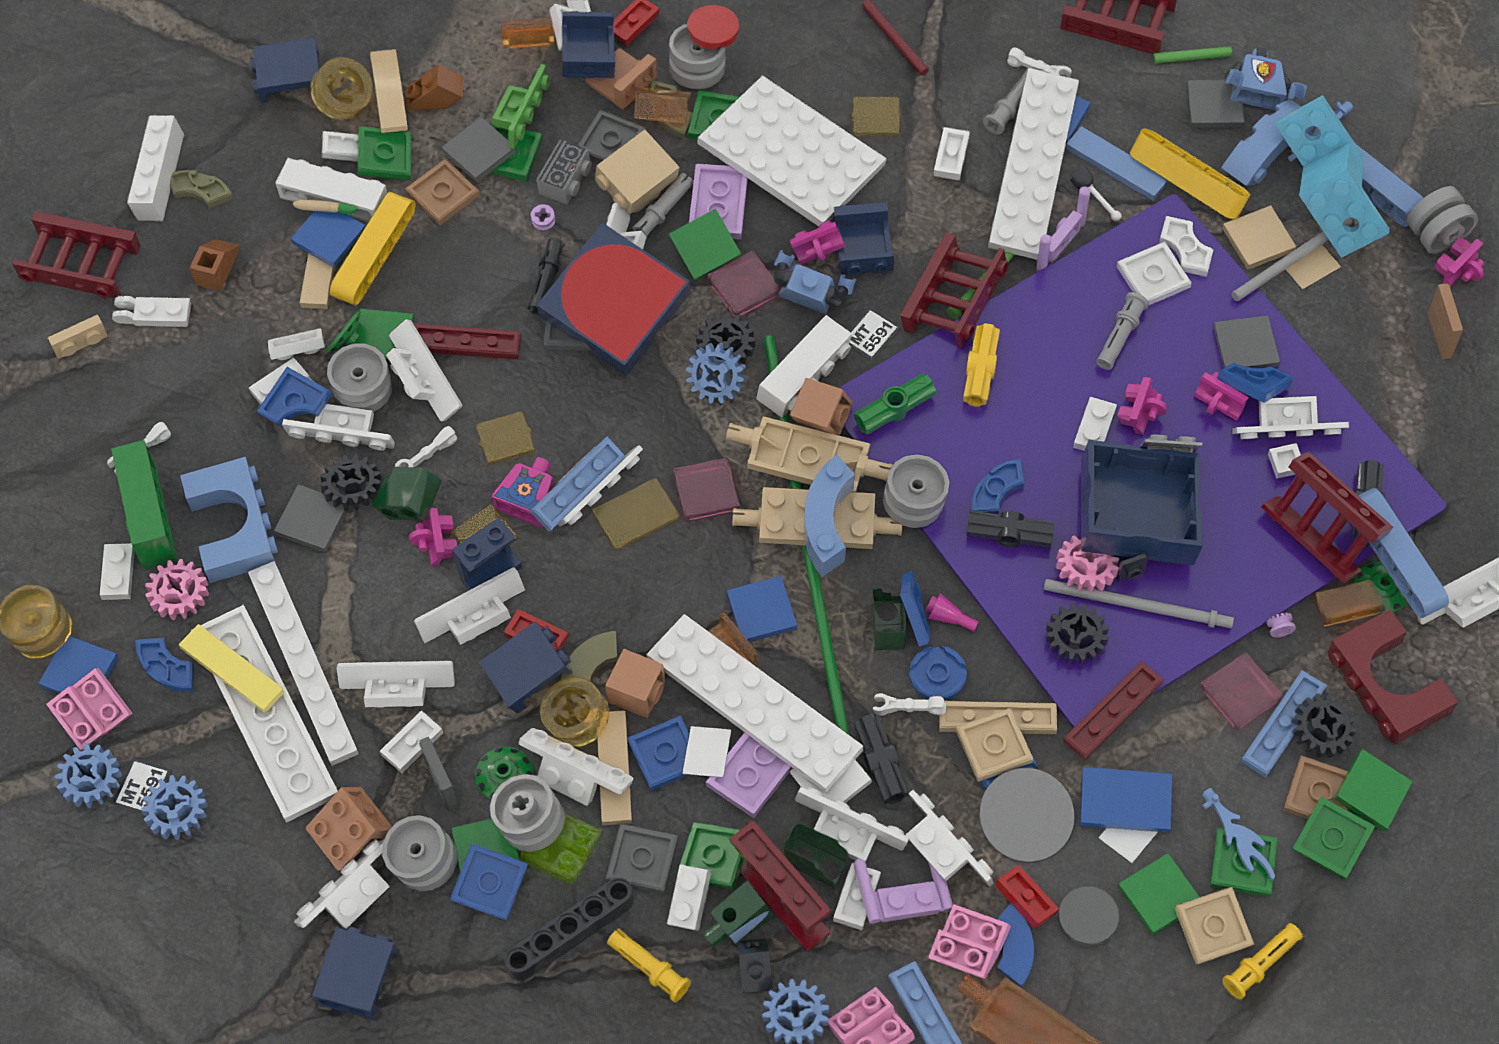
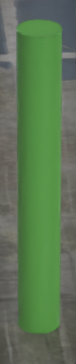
M1231 47L1154 53L1153 61L1156 64L1231 57L1232 49Z

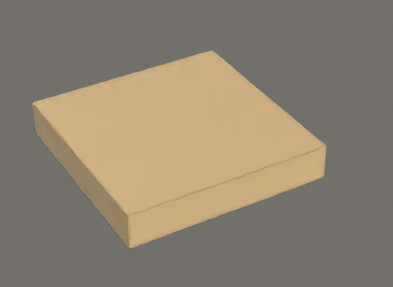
M1272 206L1223 224L1222 229L1247 270L1288 255L1296 250V245Z
M1011 708L956 727V733L978 782L1033 763V757Z
M1232 887L1174 907L1196 965L1254 945Z

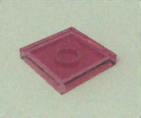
M754 251L707 275L708 281L734 317L737 315L741 316L779 295L781 290L775 284L774 278Z
M728 457L673 468L685 521L732 512L733 508L740 509Z
M1247 652L1200 684V688L1236 730L1283 698V694Z

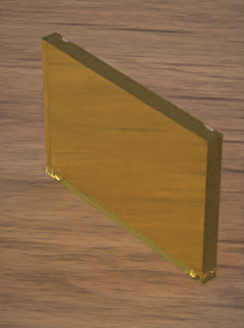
M657 478L651 479L592 509L593 514L615 550L621 549L680 518Z

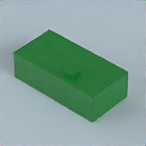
M145 440L111 448L127 520L125 521L127 531L144 570L167 564L169 560L172 562L177 561L157 467Z

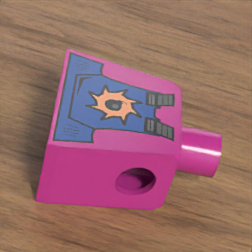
M540 457L535 459L531 468L520 463L516 464L492 495L494 510L542 528L543 525L533 516L530 510L555 487L553 477L547 474L551 464Z

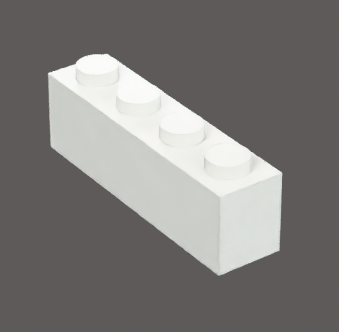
M149 116L127 202L138 221H163L171 190L170 179L172 173L175 172L184 133L174 116Z
M290 158L287 159L276 181L280 198L294 202L297 200L345 202L357 207V211L346 215L365 222L371 220L387 194L386 185L377 180H366L352 173L344 174L326 166L319 167L309 164L304 160Z
M826 315L759 385L756 399L782 418L789 410L792 412L805 378L818 381L822 375L825 377L829 375L835 366L834 362L838 358L843 359L850 351L851 346L849 343L852 333Z

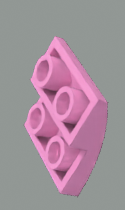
M99 668L93 669L76 684L67 687L46 704L80 750H84L85 744L90 746L133 714Z
M953 904L943 931H938L928 958L985 979L1003 947L1011 926L1008 923Z
M877 987L828 1019V1026L841 1044H908L915 1039L913 1031L895 1013L893 1005Z

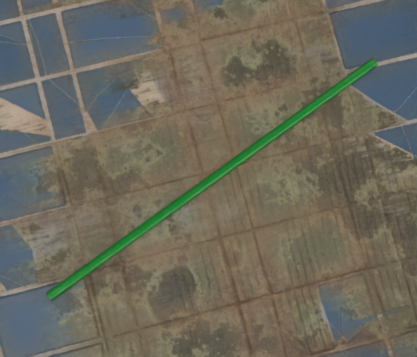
M769 335L764 337L763 340L769 372L771 373L779 365L774 336ZM788 412L783 418L778 415V420L790 423ZM790 480L791 489H803L802 482ZM802 545L835 724L849 735L819 572L810 559L806 545Z

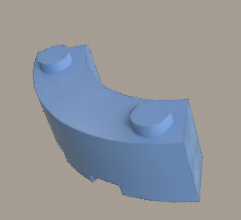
M1286 100L1275 107L1276 113L1270 116L1265 114L1253 126L1252 131L1254 134L1246 138L1245 141L1241 140L1221 168L1246 186L1259 184L1266 176V169L1289 146L1276 127V120L1301 106L1292 100ZM1313 126L1305 130L1308 135L1312 131Z
M838 455L829 460L816 475L810 486L805 504L804 534L806 548L813 565L822 577L845 562L846 546L837 534L834 515L842 500L854 490L855 474Z

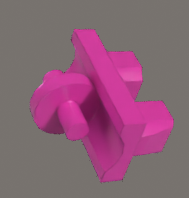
M830 221L821 223L818 229L811 232H799L795 234L794 239L790 240L800 265L816 258L824 261L826 260V254L845 247L836 223H831Z
M1461 237L1455 241L1450 252L1457 256L1458 259L1455 261L1447 254H1443L1435 265V269L1445 276L1442 284L1448 283L1451 286L1460 276L1465 282L1469 279L1479 281L1484 276L1482 268L1484 262L1481 259H1477L1479 256L1477 251L1483 246V242L1476 239L1471 244Z
M1205 372L1201 377L1194 397L1209 405L1207 412L1211 415L1216 410H1219L1237 421L1249 398L1248 395L1218 380V372H1214L1212 375Z
M1143 377L1141 384H1128L1126 399L1128 402H1133L1134 405L1133 407L1122 406L1118 412L1120 423L1132 426L1135 434L1143 435L1148 420L1155 421L1156 416H1164L1168 409L1166 403L1162 401L1163 396L1151 387L1152 379Z
M431 508L427 520H423V523L415 525L416 531L409 535V541L412 545L419 546V551L421 552L428 550L430 566H439L442 559L454 557L452 549L457 546V542L455 539L442 538V534L452 533V516L438 515L437 508Z

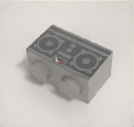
M560 139L537 178L539 194L567 205L571 197L577 195L583 176H587L591 170L592 162L589 159L588 149Z

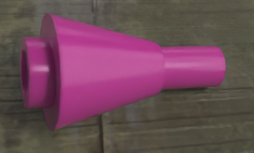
M941 593L938 598L932 596L925 610L930 613L928 619L955 625L959 624L973 632L978 624V621L962 614V611Z

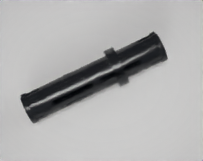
M558 238L548 239L545 253L539 261V273L527 307L531 313L539 315L537 304L552 287L555 273L560 268L559 259L564 243Z

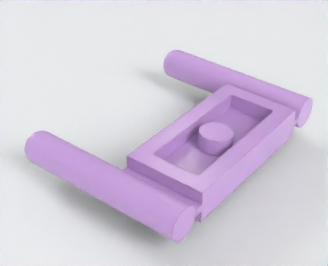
M1088 187L1080 189L1077 211L1073 210L1068 218L1063 217L1055 234L1053 236H1041L1036 267L1037 272L1053 264L1080 231L1081 226L1085 225L1090 197V189Z
M858 859L854 862V869L870 924L879 921L887 922L933 915L939 912H950L953 903L947 882L929 863L933 877L932 882L878 889L873 892L865 861Z

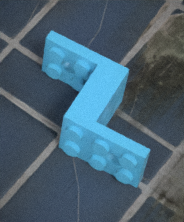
M1322 95L1276 120V127L1303 166L1299 196L1340 257L1342 258L1389 234V227L1361 187L1365 158L1324 96ZM1310 126H1315L1320 129L1321 133L1317 136H1310L1305 130ZM1355 218L1359 224L1355 227H1348L1344 224V220Z

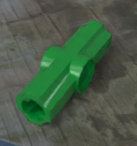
M922 373L900 387L893 386L888 388L884 392L883 397L855 412L854 419L859 429L868 435L890 421L902 420L906 416L907 411L935 396L936 389L929 376ZM897 402L900 405L894 406L890 403Z

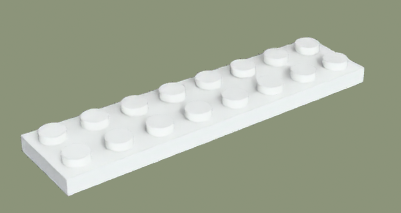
M1028 68L988 248L996 250L1001 248L1005 252L1038 260L1040 238L1046 235L1079 80Z
M244 605L200 625L277 683L285 692L264 713L214 675L286 823L329 802L338 791Z
M685 614L647 653V658L664 665V672L825 793L863 751V745Z

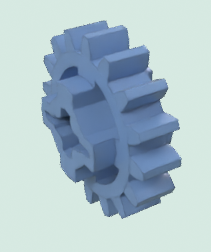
M710 343L706 346V351L701 347L696 351L698 356L693 355L690 357L689 361L694 365L686 367V371L692 373L686 380L687 382H694V386L691 389L692 392L697 390L701 392L699 399L709 396V403H713L716 398H718L720 403H724L726 396L732 399L736 396L735 391L739 392L743 388L739 382L744 381L746 376L740 374V371L745 369L746 366L738 364L737 361L741 358V355L739 354L734 357L732 355V347L725 351L723 350V343L718 344L716 349ZM715 356L721 357L724 360H718L715 358ZM700 367H701L702 370H703V372H702V378L700 377V373H699ZM730 369H732V372H733V379H732V380H731V378L729 377V375H730ZM718 370L720 375L714 377L712 372ZM707 386L715 387L717 390H713Z
M85 744L84 751L81 752L77 747H74V755L71 757L65 754L64 758L67 762L57 765L61 772L55 775L56 781L60 783L57 788L61 794H64L63 797L66 801L70 802L73 800L76 807H80L85 802L87 807L91 808L95 800L102 805V797L106 795L112 798L113 794L110 789L119 788L120 786L115 779L122 776L119 768H117L120 765L117 759L113 758L111 751L106 750L103 752L100 745H97L92 750L89 744Z
M170 775L168 783L159 779L160 787L150 786L149 789L152 795L143 797L144 802L148 805L141 808L142 813L146 816L144 818L147 826H151V830L155 835L161 831L164 839H167L170 833H173L176 840H179L181 832H185L187 836H190V828L192 826L198 829L201 827L197 820L199 818L206 819V814L202 809L207 808L208 803L203 799L205 794L202 788L198 789L199 786L194 780L188 784L186 776H182L179 781H176L174 775ZM181 791L188 793L192 797L190 798L188 795L183 796ZM157 817H160L161 820L167 819L169 824L160 821Z
M790 979L789 987L787 988L782 983H779L778 993L769 991V998L772 1002L764 1001L763 1003L764 1009L769 1011L763 1013V1021L769 1022L766 1025V1031L768 1033L776 1031L774 1034L776 1042L783 1037L785 1038V1044H791L792 1041H796L797 1044H803L802 1040L805 1039L810 1044H813V1034L823 1035V1029L820 1025H828V1018L824 1015L829 1013V1006L822 1005L826 1001L825 995L820 994L816 996L818 991L816 985L807 989L806 980H802L800 986H795L794 980ZM799 996H803V997L809 999L810 1002H806L805 1000H803V999H802L801 997H799ZM788 997L783 1005H779L782 1000ZM798 1009L800 1017H793L792 1010ZM814 1021L807 1029H803L808 1022ZM781 1025H786V1026L789 1027L792 1031H789V1030L783 1028Z

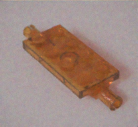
M967 974L964 977L965 981H962L957 988L958 992H961L979 1005L980 1011L971 1023L970 1029L991 1044H1102L1006 977H1004L996 989L991 988L989 990Z

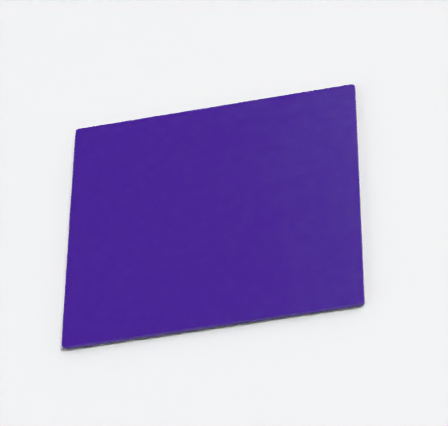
M1176 194L1166 197L987 302L975 325V330L977 326L986 323L1000 329L996 350L994 378L990 382V391L986 405L975 407L963 401L967 380L969 352L973 349L975 331L973 337L970 340L967 339L963 349L957 347L954 332L939 329L839 387L853 401L848 419L843 428L851 439L870 444L869 459L894 465L896 461L905 456L922 455L939 462L945 469L949 479V488L943 511L936 521L928 526L920 527V529L1050 699L1056 703L1057 708L1073 728L1141 661L1164 679L1163 684L1152 694L1154 695L1266 624L1267 620L1272 618V616L1277 617V614L1280 615L1337 579L1331 573V570L1279 523L1273 521L1261 508L1263 503L1276 496L1282 498L1296 475L1276 478L1268 456L1269 449L1296 443L1301 455L1309 451L1353 491H1355L1357 486L1356 479L1359 462L1367 460L1378 461L1384 465L1382 492L1385 493V500L1407 533L1412 532L1439 515L1446 508V504L1259 288L1239 301H1235L1232 298L1231 293L1251 279ZM1166 216L1193 222V233L1197 240L1213 249L1207 277L1185 272L1191 281V287L1149 305L1141 313L1138 327L1131 330L1113 368L1111 370L1101 368L1097 365L1096 360L1117 323L1115 316L1118 311L1123 309L1126 303V295L1132 292L1118 270L1117 262L1160 244ZM1169 247L1174 257L1180 264V259L1178 255L1172 248ZM1268 315L1280 360L1279 367H1275V369L1294 378L1291 387L1273 398L1316 396L1318 423L1349 422V428L1341 429V434L1324 435V430H1313V435L1296 436V431H1285L1286 437L1273 438L1268 437V432L1257 433L1258 438L1241 439L1240 434H1232L1233 428L1260 426L1259 400L1248 395L1249 398L1243 412L1236 421L1219 410H1216L1211 415L1207 412L1209 405L1194 397L1201 377L1205 372L1212 375L1214 372L1219 373L1223 369L1213 329L1214 322ZM962 316L954 321L960 322ZM922 373L928 375L936 389V395L907 411L906 416L902 420L890 421L868 435L859 429L854 419V413L883 397L884 392L888 388L893 386L900 387ZM1143 377L1152 379L1151 387L1163 396L1162 401L1166 403L1168 409L1164 416H1156L1155 421L1148 420L1143 435L1135 434L1132 426L1120 423L1118 412L1122 406L1133 407L1134 405L1133 402H1128L1126 399L1128 384H1141ZM1090 397L1117 404L1105 442L1127 444L1146 449V447H1140V444L1145 439H1148L1150 435H1166L1169 441H1176V439L1183 436L1195 437L1196 442L1203 443L1198 450H1193V453L1200 454L1201 487L1198 500L1202 512L1203 547L1195 565L1148 560L1144 574L1118 582L1116 577H1114L1110 586L1105 584L1103 591L1210 613L1211 610H1215L1217 614L1234 617L1232 629L1214 625V628L1208 627L1207 623L1044 590L1046 579L1068 583V578L1059 577L1061 570L1056 569L1058 561L1056 558L1064 541L1070 543L1074 535L1081 540V459L1084 451L1075 449L1073 446ZM897 402L890 403L894 406L900 405ZM1021 459L1024 488L1014 490L1004 497L1000 504L999 514L1003 511H1016L1023 514L1025 518L1055 522L1051 548L1021 544L1013 548L999 545L996 540L966 536L974 490L992 468L1007 461ZM1305 483L1290 507L1300 516H1303L1316 498L1317 493ZM1326 502L1311 525L1320 534L1324 535L1337 517L1338 511ZM1349 521L1332 543L1343 554L1347 552L1353 543V525ZM1371 546L1364 547L1353 563L1358 566L1376 553ZM1118 556V566H1120V562L1130 559V557ZM1074 603L1076 609H1080L1084 603L1086 604L1087 611L1090 612L1091 609L1096 608L1095 616L1105 617L1103 625L1109 626V631L1106 635L1109 637L1108 643L1104 645L1102 655L1096 653L1095 661L1091 662L1088 658H1085L1084 665H1080L1078 659H1074L1070 665L1066 656L1061 660L1057 659L1058 650L1050 652L1049 648L1052 642H1046L1045 640L1046 633H1048L1046 626L1047 622H1051L1052 613L1059 615L1060 606L1070 610V604ZM1078 627L1077 631L1074 633L1075 641L1077 640V637L1080 635V627Z

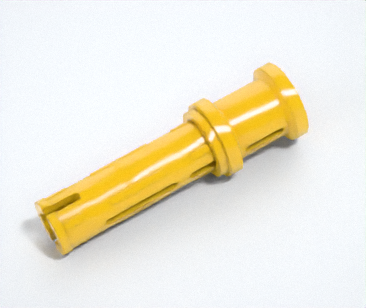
M1289 923L1255 956L1243 959L1240 962V967L1234 973L1223 977L1222 982L1225 988L1235 998H1244L1246 995L1245 991L1255 982L1260 983L1264 979V972L1297 941L1303 938L1301 931L1295 925ZM1280 943H1282V945L1279 948H1277L1270 956H1268V954L1271 951H1273Z
M617 929L609 937L607 944L649 977V981L654 987L659 986L670 995V1000L677 1002L687 992L691 980L687 977L682 978L672 970L670 963L660 962L642 946L628 937L621 929Z

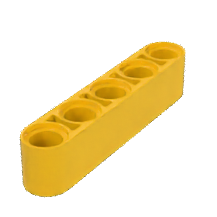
M1142 129L1130 151V155L1134 159L1230 219H1237L1250 197V193L1246 189L1152 130Z
M393 192L386 194L333 279L330 287V295L355 306L361 302L412 219L416 207L415 201Z

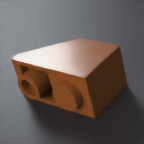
M440 64L436 65L408 85L405 92L406 109L432 110L449 108L463 98V76Z
M218 239L201 245L190 266L195 284L221 292L241 249L240 245Z

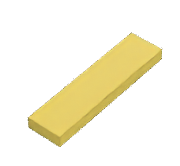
M199 624L179 644L180 649L264 713L285 693L282 687Z

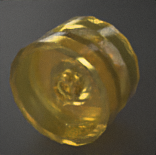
M37 584L24 585L13 590L4 598L0 605V632L23 656L44 658L53 654L65 644L71 633L72 621L69 612L44 586Z

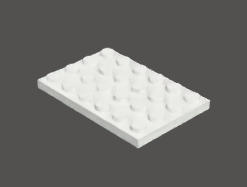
M764 76L758 79L698 137L697 143L817 226L830 221L834 217V207L845 206L886 163L885 157Z

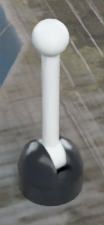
M1086 167L1076 172L1070 182L1079 190L1082 187H1088L1090 192L1111 214V219L1119 221L1122 217L1121 213L1115 211L1093 187L1094 177Z

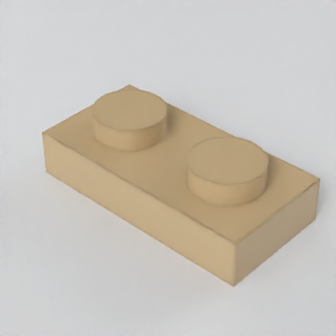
M95 315L47 338L57 358L60 359L70 356L88 345L96 344L101 339L108 337L99 316Z

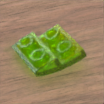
M564 813L565 821L562 832L556 840L544 849L532 852L522 851L520 861L573 885L592 854L602 830Z

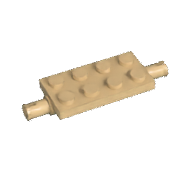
M764 416L760 426L754 429L730 423V429L727 430L726 440L728 441L731 440L750 445L751 454L747 463L748 469L809 485L812 484L822 467L836 455L855 474L854 490L851 492H857L860 479L864 475L887 481L889 470L893 466V464L869 459V443Z
M763 487L762 507H759V510L733 508L732 526L758 527V530H760L759 543L806 545L804 517L809 490ZM850 492L839 504L834 515V524L837 534L846 548L872 549L873 536H876V534L901 536V524L890 517H877V514H874V493Z

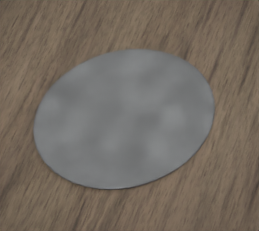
M1018 768L1003 773L988 786L980 805V821L985 836L999 852L1015 860L1033 862L1054 855L1065 845L1073 830L1074 808L1067 790L1056 778L1041 770Z

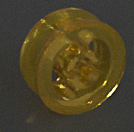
M337 57L326 62L316 72L311 82V95L314 103L320 111L335 119H348L355 116L369 103L372 97L373 84L369 73L360 63L346 57ZM349 79L353 82L337 96L333 97L331 95Z
M571 677L557 682L546 692L541 702L540 716L544 726L555 739L577 747L589 744L602 734L609 720V706L604 696L592 682L580 677ZM571 699H572L573 703H574L577 707H574V706L570 703V700H571ZM574 716L579 720L580 724L576 722L573 718Z

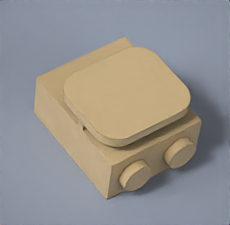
M643 130L596 166L595 180L602 190H607L610 193L614 203H618L620 208L625 209L630 215L640 211L660 195L661 190L676 180L679 166L648 132Z

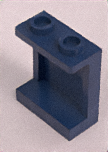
M602 11L562 12V77L614 78V13Z
M315 38L254 47V57L250 58L252 72L256 73L257 77L252 79L255 94H260L262 102H267V93L311 87L313 96L324 95L319 51Z
M887 202L834 207V222L845 244V247L837 250L840 275L856 276L861 273H885L894 270V252H892Z
M497 518L452 549L460 580L468 590L513 567L517 571L522 568L521 562L511 551L510 544L515 541V536L500 518Z
M536 621L479 662L507 706L517 714L527 708L524 701L562 673L568 676L573 673L568 665L572 662L562 648L558 650L553 643L557 640L548 626L543 628Z
M346 927V930L336 928L312 997L319 1006L375 1020L378 1011L376 1001L391 958L396 957L398 951L392 940L386 936L378 934L374 937L363 935L364 933L361 930L353 927Z

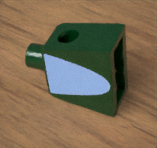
M746 881L711 911L712 916L717 922L702 933L713 947L727 936L734 944H737L738 941L743 940L774 918V916L751 884Z

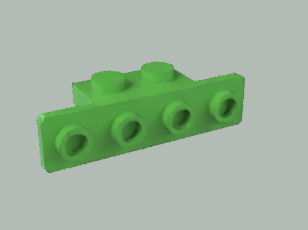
M545 64L540 65L529 89L509 85L492 118V126L508 130L509 148L514 149L518 140L523 139L525 126L527 123H531L535 106L539 107L543 90L547 91L549 87L550 75H547V65Z

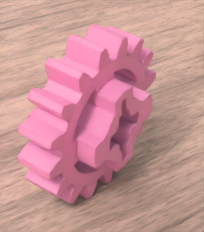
M1075 535L1072 536L1070 543L1067 541L1063 542L1056 558L1058 559L1056 569L1061 570L1059 577L1069 579L1067 586L1078 585L1077 591L1079 592L1083 587H1087L1089 593L1093 592L1094 587L1103 591L1105 584L1109 586L1112 584L1119 569L1117 567L1119 558L1114 557V555L1082 552L1081 540Z
M179 559L177 565H173L172 561L169 560L167 568L164 569L159 565L157 566L158 574L150 573L149 576L153 583L145 584L148 591L145 595L148 602H151L152 610L154 612L158 610L162 618L169 613L171 620H175L177 614H181L183 619H186L188 611L194 614L197 613L196 605H205L202 597L209 596L206 588L209 584L206 577H203L202 569H196L193 562L185 566L183 559Z

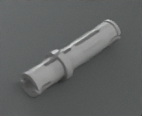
M681 173L654 205H649L645 211L646 214L633 226V231H642L647 237L657 224H662L665 220V215L688 189L693 186V180L688 177L684 181L687 175Z

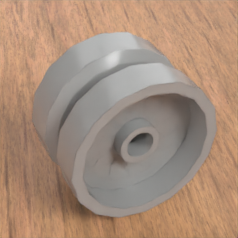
M687 24L682 25L670 37L669 71L672 78L680 85L691 89H703L715 85L725 73L726 47L724 45L717 46V49L700 47L690 39Z
M1443 187L1432 192L1414 206L1408 214L1407 225L1415 235L1420 236V241L1428 253L1437 254L1450 249L1459 237L1464 239L1468 236L1478 222L1476 213L1470 205L1464 204V198L1456 187Z
M351 344L337 351L328 363L327 376L339 406L372 410L374 412L387 403L392 394V380L385 357L376 347L367 344Z
M910 455L896 461L889 470L884 489L883 504L885 511L892 520L902 526L918 528L933 523L942 513L948 494L949 479L947 472L939 462L927 456Z
M523 774L511 777L499 786L491 800L490 813L492 820L507 842L518 850L532 852L544 849L553 843L562 832L565 821L564 809L546 781L537 776Z
M418 815L402 819L387 832L382 846V857L387 868L408 888L417 891H428L443 885L453 875L457 865V848L453 839L435 821Z

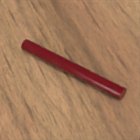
M870 0L864 1L862 7L921 76L927 74L929 68Z

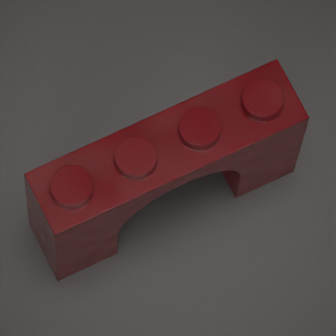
M1389 609L1333 639L1328 650V656L1333 666L1339 667L1344 674L1348 687L1352 691H1356L1362 699L1361 702L1365 711L1370 715L1372 714L1377 720L1382 735L1385 738H1389L1395 745L1452 714L1458 701L1442 679L1408 695L1390 693L1377 684L1371 673V661L1402 644L1407 633L1397 617Z

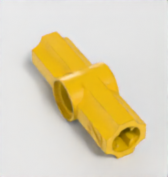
M984 323L977 326L973 340V349L969 352L963 401L967 402L970 406L980 407L987 404L990 382L994 378L1000 329H997L992 324Z

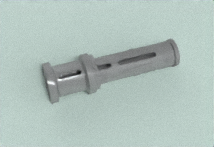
M1027 70L1004 99L997 101L994 111L983 119L985 128L996 135L1002 134L1006 123L1016 116Z
M1128 293L1125 297L1126 303L1123 309L1118 311L1115 316L1117 323L1096 360L1097 365L1103 369L1111 370L1128 335L1131 330L1138 327L1141 313L1149 306V301L1138 293Z

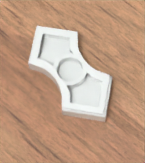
M1166 216L1159 243L1165 242L1167 246L1176 252L1184 272L1207 277L1213 249L1197 240L1193 233V222Z

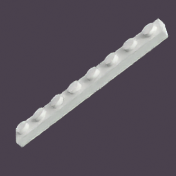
M275 561L249 571V576L331 766L358 755L356 746Z

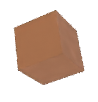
M805 378L790 416L799 426L840 436L848 419L853 401L843 389Z
M623 649L605 685L608 703L648 719L654 704L658 702L665 684L664 665Z

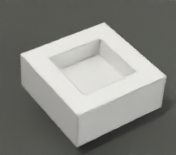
M1296 443L1269 449L1268 456L1276 478L1295 475L1288 466L1294 458L1301 455Z

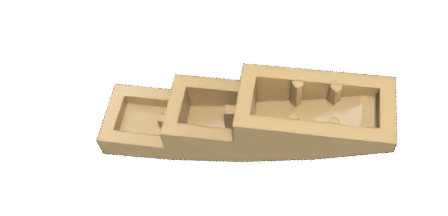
M396 49L370 52L381 132L408 130Z

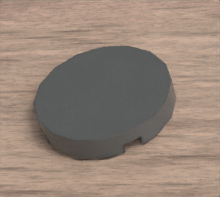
M1093 886L1079 887L1070 891L1063 898L1058 912L1059 926L1073 943L1084 947L1098 946L1115 934L1119 922L1118 907L1114 899L1104 890Z

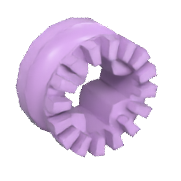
M538 205L532 210L531 220L534 227L538 230H548L553 227L555 215L549 205ZM542 213L547 214V218H545L544 222H540L539 217H541Z
M1281 613L1280 616L1277 614V618L1272 616L1266 622L1267 626L1272 628L1270 635L1275 638L1289 635L1296 629L1295 624L1291 623L1293 618L1290 613Z

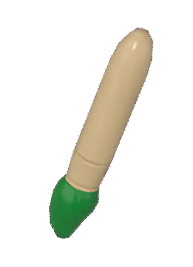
M297 200L293 202L295 208L308 211L339 212L344 215L357 211L356 206L345 202L336 203L316 200Z

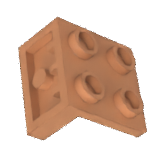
M619 48L614 52V78H586V84L623 110L652 83V80L655 81L658 78L656 59L650 54H647L642 60H636Z
M341 787L307 825L306 830L334 867L340 871L355 858L371 839H384L392 826L362 787Z

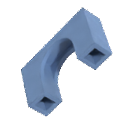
M246 457L180 475L186 500L192 512L221 503H235L248 511L246 523L238 533L229 538L199 546L204 571L210 583L247 573L275 561L273 554L278 552L274 536H268L267 530L272 529L267 512L262 514L260 506L265 505L261 489L256 490L254 484L259 482L255 466L249 467Z

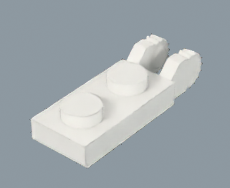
M118 296L115 298L114 304L116 307L134 310V313L127 310L114 311L112 320L117 323L134 324L135 326H188L191 309L190 298L136 297L135 299L131 296Z

